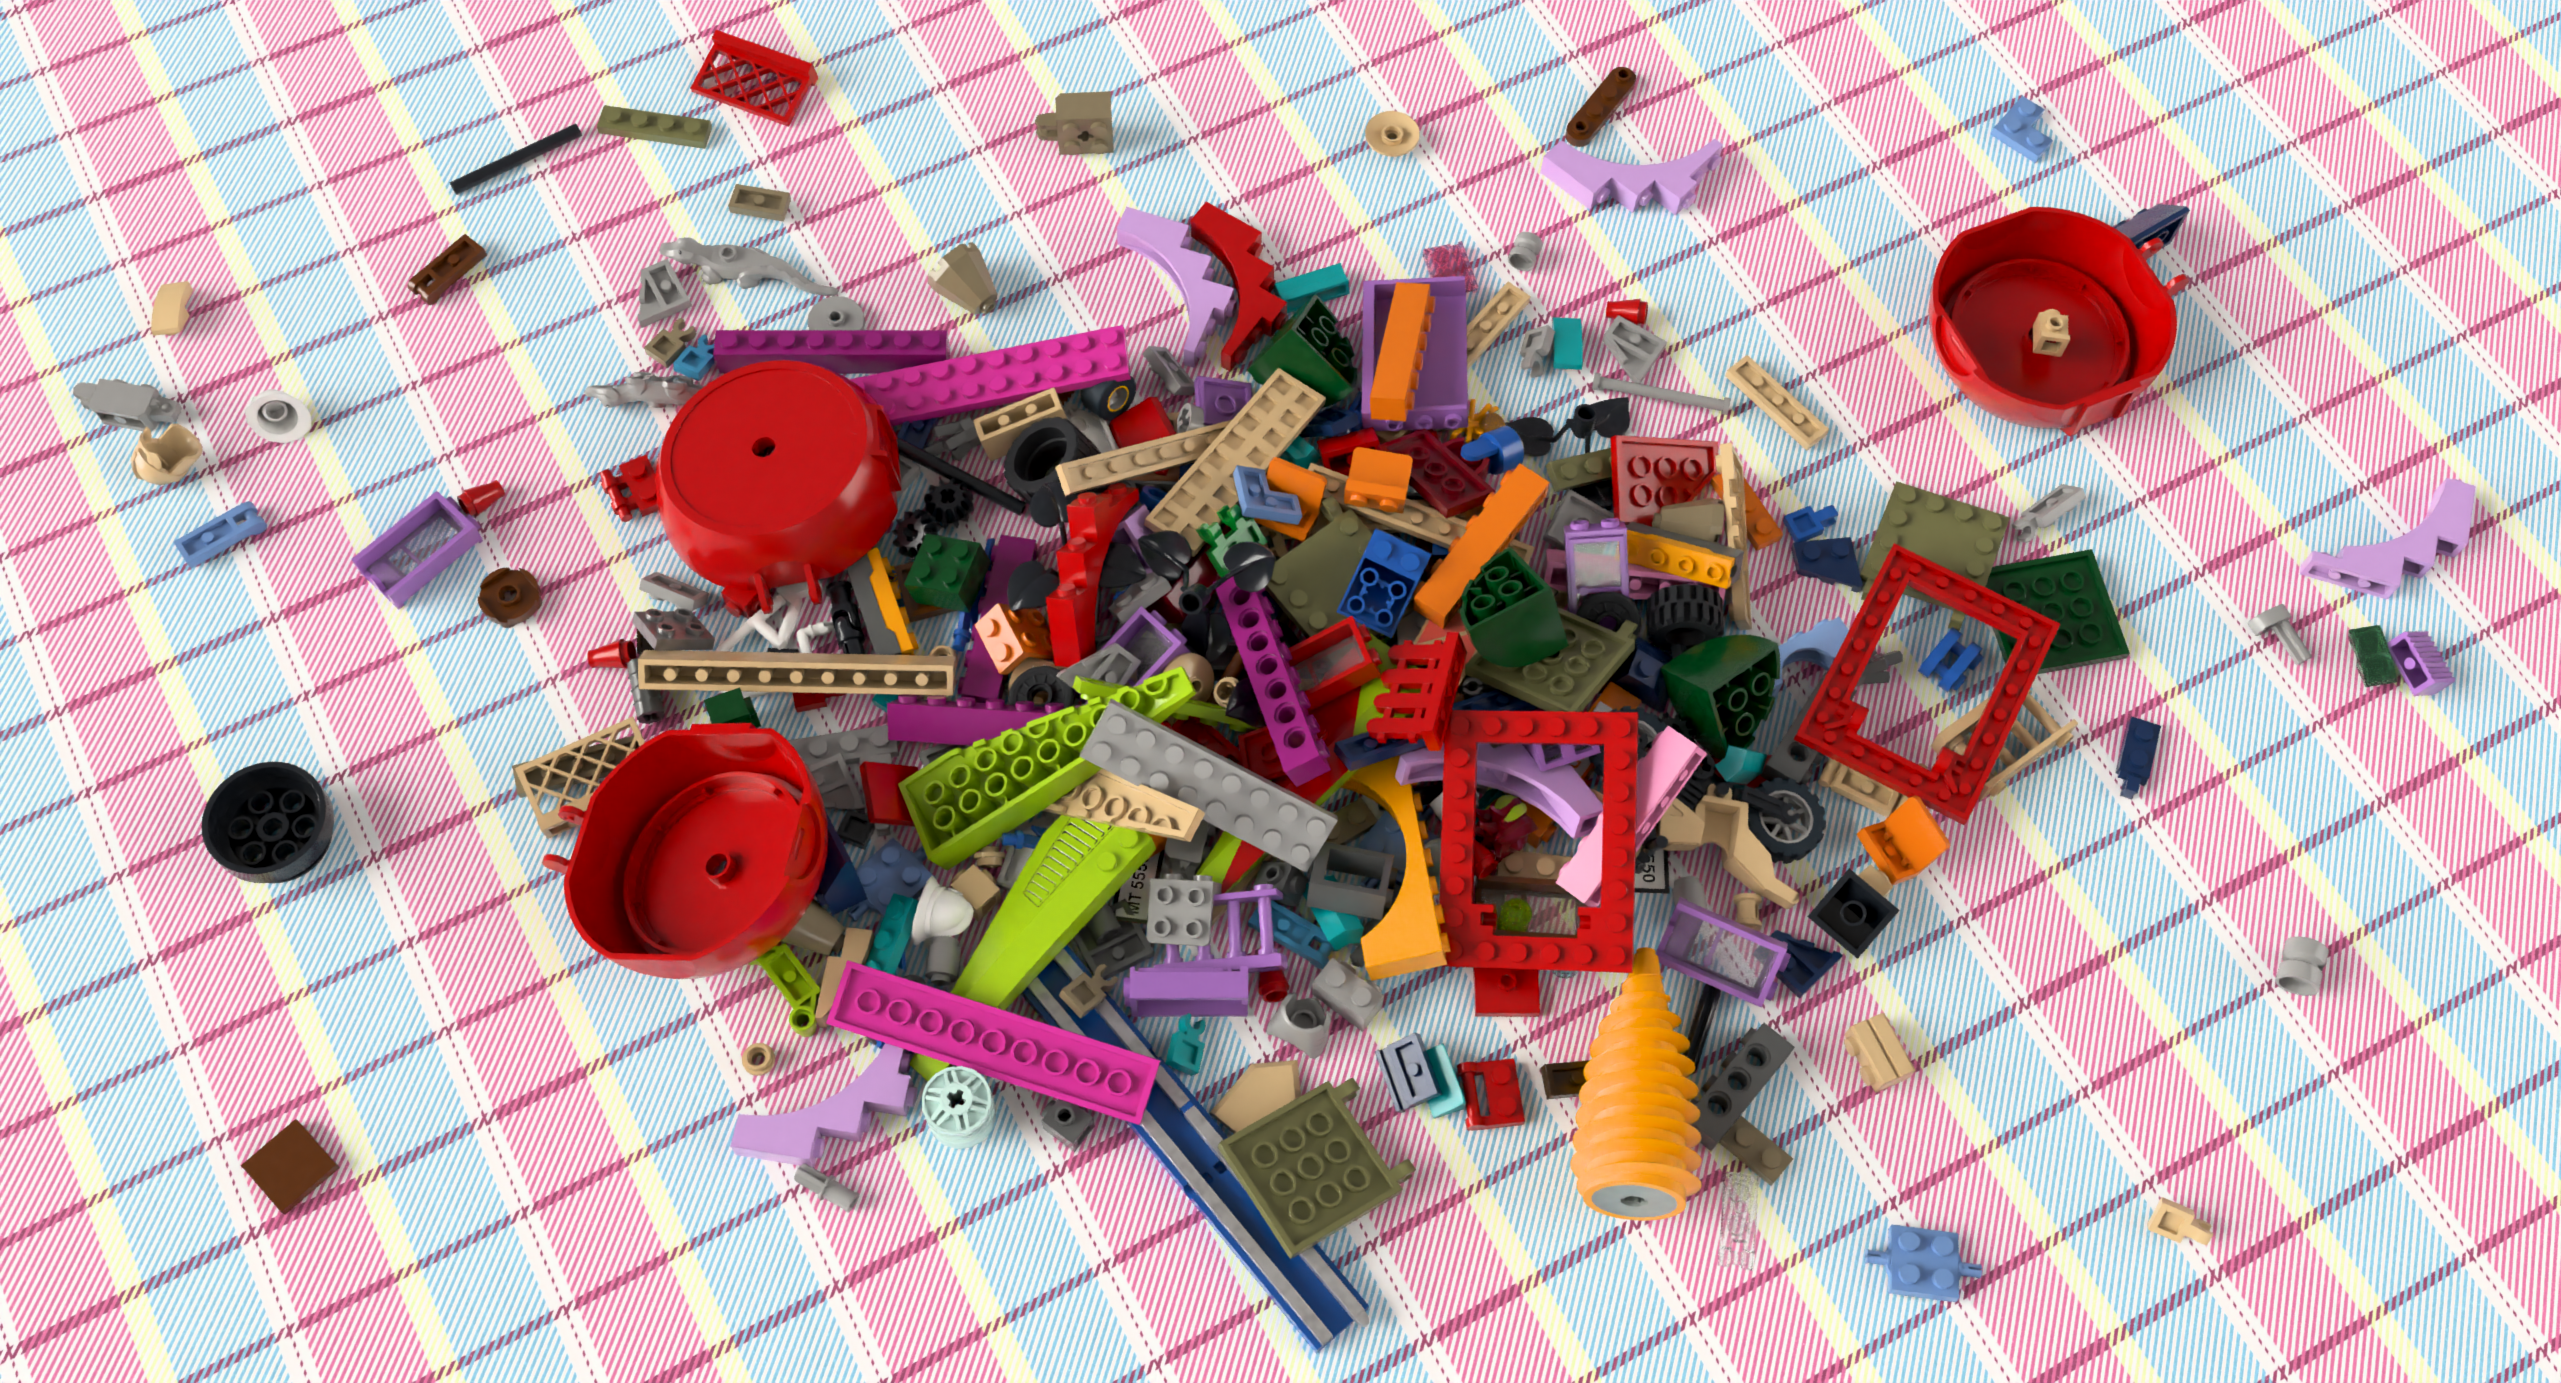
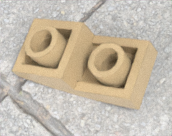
M189 281L161 285L152 312L151 332L153 336L163 334L171 336L182 331L190 316L185 308L193 292Z

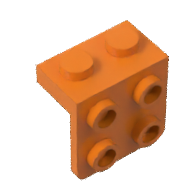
M1362 447L1355 448L1349 478L1346 481L1344 503L1356 507L1380 509L1385 512L1403 513L1413 463L1412 457Z
M1273 457L1269 463L1266 476L1269 490L1297 495L1302 518L1298 525L1254 518V520L1258 524L1304 542L1318 520L1327 479L1308 469L1281 458Z
M998 603L975 624L999 674L1008 675L1027 657L1054 660L1051 634L1044 623L1043 615L1036 609H1022L1012 612L1008 604Z
M1918 796L1910 797L1883 822L1864 827L1856 834L1879 870L1887 875L1892 885L1915 878L1950 848L1949 840Z

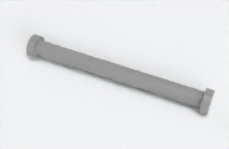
M1595 373L1592 390L1603 388L1718 410L1723 415L1728 414L1731 398L1727 397L1722 400L1601 377V373Z

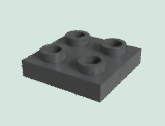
M1126 899L1111 906L1106 903L1073 938L1092 975L1099 965L1105 964L1107 966L1101 975L1104 980L1154 956V950L1139 923L1118 921L1113 912L1123 907L1127 915L1135 916Z

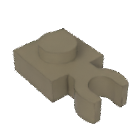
M679 318L674 322L673 330L670 333L663 328L644 347L646 354L668 368L686 349L684 342H689L695 338L697 334L695 327L691 326L688 330L681 331L686 325L684 319Z
M1101 964L1096 968L1092 978L1085 972L1064 987L1059 994L1060 998L1080 1019L1102 1003L1107 996L1104 992L1112 990L1118 981L1116 976L1108 981L1101 977L1107 968L1105 964Z

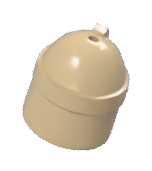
M176 423L171 424L158 439L152 438L150 428L145 427L131 456L132 471L137 479H144L151 484L166 485L178 482L184 478L189 468L201 456L203 451L202 445L191 431Z

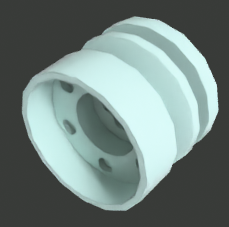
M956 1066L943 1069L927 1082L922 1094V1111L933 1136L943 1145L955 1149L971 1148L983 1142L991 1133L996 1120L995 1102L985 1078L974 1069ZM962 1098L964 1105L962 1106L960 1104H957L955 1108H953L951 1102H959Z

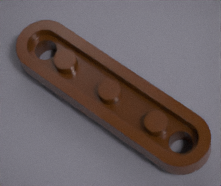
M1617 67L1609 73L1568 123L1565 133L1568 143L1576 147H1583L1592 141L1634 89L1636 75L1631 69Z

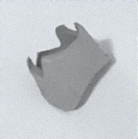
M1290 993L1284 998L1278 1010L1267 1024L1266 1032L1268 1035L1288 1041L1311 1059H1316L1322 1054L1327 1044L1331 1014L1329 1011H1326L1325 1016V1012L1317 997L1296 1000L1297 993Z

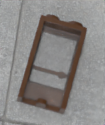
M1489 875L1483 879L1477 878L1475 884L1474 903L1496 904V936L1577 938V928L1580 927L1578 907L1587 906L1558 885L1555 879Z

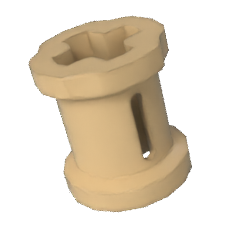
M1755 893L1735 895L1733 897V903L1736 904L1737 920L1735 922L1756 931L1761 930L1762 922L1759 920V905L1762 903V896Z

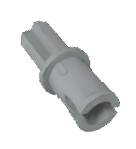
M805 1163L795 1172L794 1180L797 1183L818 1194V1199L823 1200L825 1198L848 1213L858 1201L860 1194L835 1181L836 1177L833 1175L828 1177Z

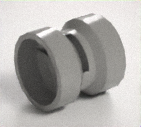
M1521 232L1515 239V247L1509 253L1508 262L1517 270L1530 271L1535 266L1536 256L1540 253L1543 242L1534 233Z

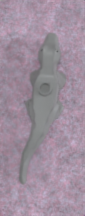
M684 237L674 242L662 243L659 250L662 255L682 264L701 266L703 282L709 285L721 283L724 278L736 280L741 289L758 286L760 279L772 278L784 280L800 290L816 295L835 296L839 290L810 281L783 259L770 256L768 253L754 247L745 248L728 244L702 245L691 237Z
M634 372L632 377H625L626 383L592 385L588 386L584 393L588 397L598 398L603 406L607 408L637 400L648 402L650 407L663 408L666 407V404L685 405L704 386L693 384L692 377L682 375L657 377L654 373Z

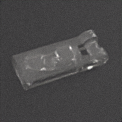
M1727 1171L1724 1174L1718 1266L1729 1267L1730 1264L1739 1265L1741 1269L1750 1271L1754 1268L1759 1176ZM1732 1242L1743 1243V1251H1732Z

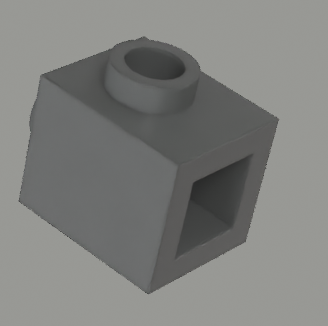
M1262 861L1252 889L1254 890L1255 885L1272 884L1273 888H1277L1283 893V899L1272 901L1279 905L1298 907L1301 897L1305 892L1308 878L1298 868L1288 863Z
M1060 1099L1057 1101L1051 1100L1041 1114L1044 1117L1041 1120L1043 1129L1074 1152L1095 1127L1094 1118L1076 1104Z

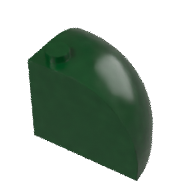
M1316 294L1278 330L1247 369L1257 383L1264 385L1272 374L1280 368L1326 397L1325 405L1322 408L1336 404L1351 393L1356 386L1358 376L1357 368L1352 365L1351 359L1355 354L1348 337L1342 338L1335 326L1338 323L1337 318Z
M1511 547L1498 553L1480 567L1482 573L1474 581L1469 580L1461 596L1463 600L1462 608H1460L1461 619L1471 643L1487 661L1503 667H1522L1554 655L1561 649L1569 646L1551 587Z
M1729 635L1695 645L1661 667L1669 698L1676 713L1680 712V720L1682 722L1691 720L1690 728L1696 729L1697 732L1695 740L1720 761L1725 758L1729 745L1747 749L1755 740L1753 733L1756 731L1761 720L1767 721L1776 697L1772 696L1775 679H1780V652L1778 643L1764 637Z

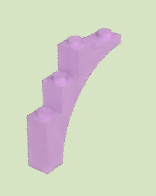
M1713 139L1700 150L1680 159L1659 164L1632 165L1595 158L1578 151L1561 140L1544 155L1540 173L1589 210L1598 202L1602 204L1610 195L1632 213L1641 205H1647L1651 198H1653L1674 215H1677L1683 208L1688 209L1696 199L1694 194L1696 186L1702 181L1705 173L1709 170H1715L1720 164L1723 144Z
M1126 206L1117 226L1118 245L1133 250L1154 262L1170 277L1180 291L1188 310L1190 322L1188 336L1183 349L1184 365L1195 368L1198 359H1203L1205 356L1208 335L1213 336L1217 324L1225 326L1228 317L1234 316L1237 307V301L1234 300V288L1212 282L1215 274V269H1212V257L1191 250L1193 238L1190 237L1189 225Z
M1444 742L1441 751H1428L1426 747L1400 755L1395 774L1399 784L1402 786L1421 781L1443 780ZM1478 744L1477 784L1512 794L1539 808L1555 820L1573 839L1588 835L1595 828L1597 818L1603 812V804L1569 763L1541 772L1538 764L1522 744H1506L1496 748H1492L1490 744Z
M885 1043L878 1056L857 1079L842 1091L816 1105L791 1113L767 1116L739 1114L730 1147L739 1156L800 1166L805 1163L814 1168L816 1158H821L823 1155L825 1139L821 1138L822 1136L861 1142L863 1132L867 1133L871 1124V1113L868 1110L907 1116L909 1106H915L918 1088L914 1087L911 1076L904 1075V1073H909L912 1054L908 1053L909 1050Z

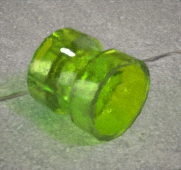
M1519 898L1507 900L1502 905L1497 920L1498 929L1527 932L1532 918L1530 905Z

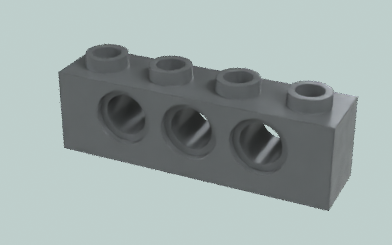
M1826 672L1766 764L1761 774V777L1772 781L1774 778H1782V780L1790 778L1797 780L1796 783L1799 785L1802 783L1807 785L1813 775L1809 768L1813 763L1819 765L1825 755L1794 740V737L1827 674ZM1854 689L1850 700H1853L1857 690ZM1791 755H1797L1801 757L1803 761H1796L1792 758Z
M1764 1022L1757 1031L1752 1027L1740 1041L1744 1047L1738 1054L1733 1050L1720 1065L1725 1069L1717 1078L1712 1074L1701 1088L1705 1092L1703 1097L1699 1101L1695 1099L1690 1101L1700 1110L1699 1119L1691 1124V1126L1700 1132L1702 1137L1700 1143L1710 1151L1720 1142L1795 1048ZM1747 1056H1756L1761 1061V1066L1757 1067L1750 1064ZM1728 1079L1739 1081L1742 1085V1090L1732 1089L1728 1084ZM1713 1102L1720 1105L1723 1114L1711 1112L1708 1103Z

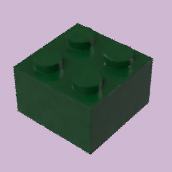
M926 533L904 585L916 603L970 613L991 561L981 543Z

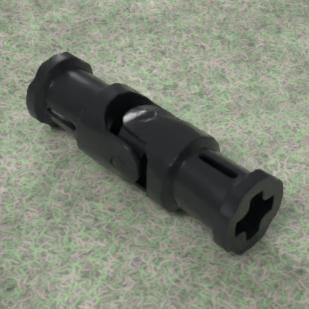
M845 580L832 582L826 586L825 591L826 595L830 597L832 604L830 613L838 646L843 650V654H865L863 646L865 638L861 629L857 605L853 603L851 597L852 585L849 581Z

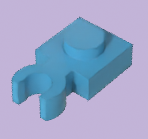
M704 334L698 339L697 348L689 345L673 363L675 372L692 377L697 381L704 377L715 364L713 355L714 344L708 345L707 335Z

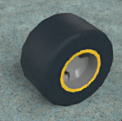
M1132 376L1130 380L1120 382L1115 380L1101 382L1092 387L1081 389V401L1084 407L1105 421H1110L1129 409L1136 394V383Z

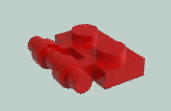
M646 454L619 465L622 473L619 477H614L609 469L600 472L601 486L604 492L609 494L612 500L611 507L614 513L619 515L622 522L630 521L633 518L630 511L639 508L642 517L659 510L655 486L656 474ZM629 488L632 496L623 497L621 490Z

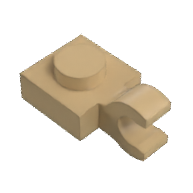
M2161 1197L2147 1223L2148 1230L2178 1243H2181L2184 1236H2187L2201 1244L2208 1245L2213 1236V1232L2209 1231L2212 1227L2211 1224L2201 1219H2194V1210L2164 1197Z

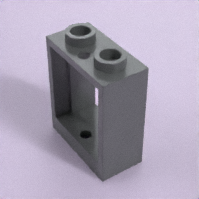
M1325 842L1314 861L1306 906L1382 920L1384 907L1391 909L1394 889H1388V886L1395 887L1398 869L1392 868L1394 855ZM1327 870L1380 879L1379 890L1325 880Z

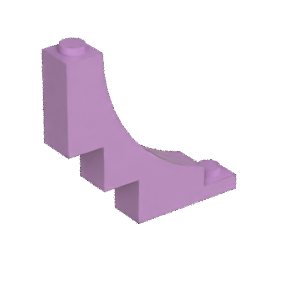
M2446 478L2434 491L2427 515L2415 529L2387 542L2364 546H2344L2335 557L2325 552L2312 551L2301 564L2300 575L2388 599L2400 587L2402 573L2421 579L2433 567L2436 553L2455 558L2468 544L2476 486L2464 483L2461 480Z

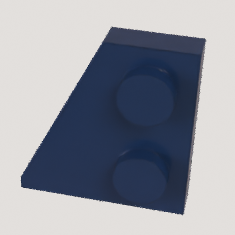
M1334 405L1317 413L1299 435L1302 438L1340 437L1349 434L1352 431L1351 428L1360 423L1356 413Z
M1851 537L1793 542L1791 551L1797 574L1809 578H1818L1822 582L1831 585L1837 582L1852 587L1851 591L1861 592L1863 584Z
M1775 930L1770 935L1772 938L1788 943L1786 953L1791 954L1785 971L1781 972L1778 970L1776 977L1799 999L1843 956L1840 952L1833 951L1830 953L1814 947L1815 943L1803 939L1797 940L1791 935ZM1760 945L1755 949L1753 955L1764 965L1771 949Z

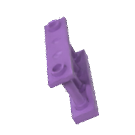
M1272 884L1255 885L1252 891L1214 894L1213 906L1227 905L1230 951L1226 953L1227 958L1215 959L1214 955L1211 954V945L1209 944L1207 946H1198V955L1195 956V961L1183 962V958L1180 957L1179 945L1166 944L1167 958L1164 959V964H1156L1154 968L1222 967V971H1227V967H1232V971H1240V966H1248V973L1288 970L1287 956L1278 953L1277 949L1274 948L1271 900L1283 899V893L1277 888H1273ZM1258 902L1261 949L1258 950V955L1246 956V952L1242 951L1240 904Z

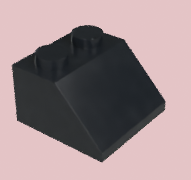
M1849 868L1807 917L1858 959L1900 910Z

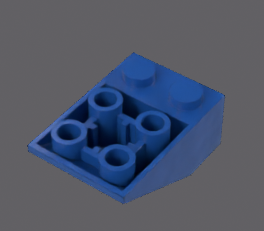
M1375 528L1336 612L1346 617L1353 616L1358 623L1365 624L1367 627L1392 638L1432 553L1379 528Z

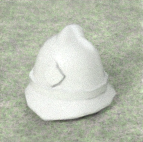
M268 389L254 396L251 403L244 409L247 424L258 436L268 441L289 443L301 439L312 428L310 411L303 402L276 389Z
M932 875L925 884L913 920L912 938L916 946L927 937H950L960 934L970 925L973 918L974 910L972 905L962 896L963 894L955 889L940 886Z

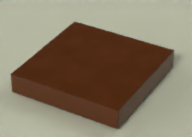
M297 1119L292 1121L241 1165L284 1215L340 1168Z

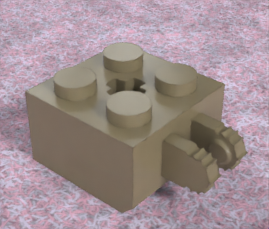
M1110 91L1060 93L1055 98L1056 113H1042L1036 117V135L1041 141H1058L1059 155L1114 153Z

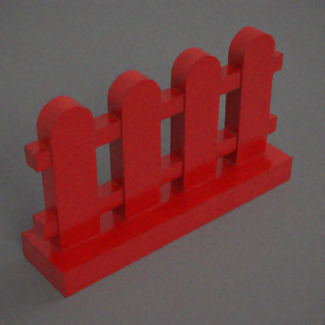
M1447 632L1444 643L1442 640H1435L1434 644L1414 645L1412 640H1405L1403 645H1394L1388 650L1390 662L1397 665V668L1387 669L1381 674L1380 678L1383 686L1390 689V693H1381L1374 698V706L1377 712L1383 714V717L1373 718L1368 721L1366 729L1370 737L1377 739L1378 743H1386L1387 739H1408L1409 743H1417L1418 739H1424L1428 751H1441L1467 655L1459 632ZM1408 665H1428L1427 668L1407 669ZM1401 689H1421L1420 693H1401ZM1394 714H1414L1413 718H1393Z

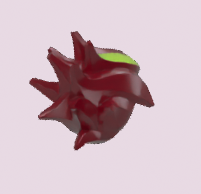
M1503 795L1493 800L1485 810L1476 808V816L1479 821L1475 825V835L1482 838L1479 843L1487 849L1495 851L1498 863L1506 856L1516 851H1521L1527 843L1528 835L1538 830L1533 819L1527 815L1526 804L1519 797Z

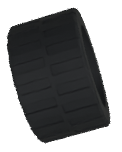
M1048 417L1031 424L1014 440L1004 462V476L1007 479V484L1030 505L1032 497L1044 483H1060L1056 469L1045 477L1049 468L1056 461L1063 457L1060 463L1062 464L1101 454V452L1069 420L1062 419L1061 417ZM1097 488L1082 491L1076 494L1079 495L1087 492L1094 493V491H1096Z

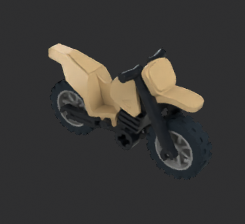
M1624 706L1620 710L1616 708L1610 711L1638 712V734L1641 735L1638 737V761L1647 755L1645 751L1646 745L1649 744L1651 749L1656 735L1667 727L1664 722L1660 723L1657 720L1658 716L1652 712L1649 714L1641 707L1631 709V706ZM1599 745L1601 753L1589 756V761L1594 764L1595 768L1593 770L1595 773L1604 778V746ZM1707 753L1701 762L1703 763L1702 767H1697L1636 852L1635 873H1642L1645 863L1649 860L1648 856H1653L1660 849L1692 851L1703 844L1714 843L1721 847L1722 866L1726 871L1754 893L1767 898L1784 909H1791L1799 902V893L1775 878L1772 862L1783 861V864H1788L1794 860L1798 861L1817 847V844L1824 836L1822 831L1826 829V820H1823L1825 810L1818 803L1820 799L1815 793L1812 795L1808 791L1810 789L1803 783L1799 785L1796 783L1797 780L1790 778L1787 780L1774 778L1770 782L1766 780L1755 789L1746 785L1727 782L1716 775L1715 761ZM1591 789V791L1603 804V794L1594 789ZM1799 818L1801 819L1802 825L1796 823V821ZM1790 829L1801 833L1799 838L1793 840ZM1783 834L1785 840L1780 839L1778 837H1780Z

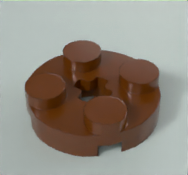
M509 567L497 569L490 573L480 585L481 592L478 596V604L482 612L490 621L500 624L503 628H511L515 624L526 621L542 606L540 587L534 576L525 569L510 570ZM506 592L511 594L517 592L513 600L504 601L506 599L504 596Z

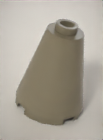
M813 898L805 914L781 942L830 956L833 951L839 954L843 948L845 939L843 934L846 928Z

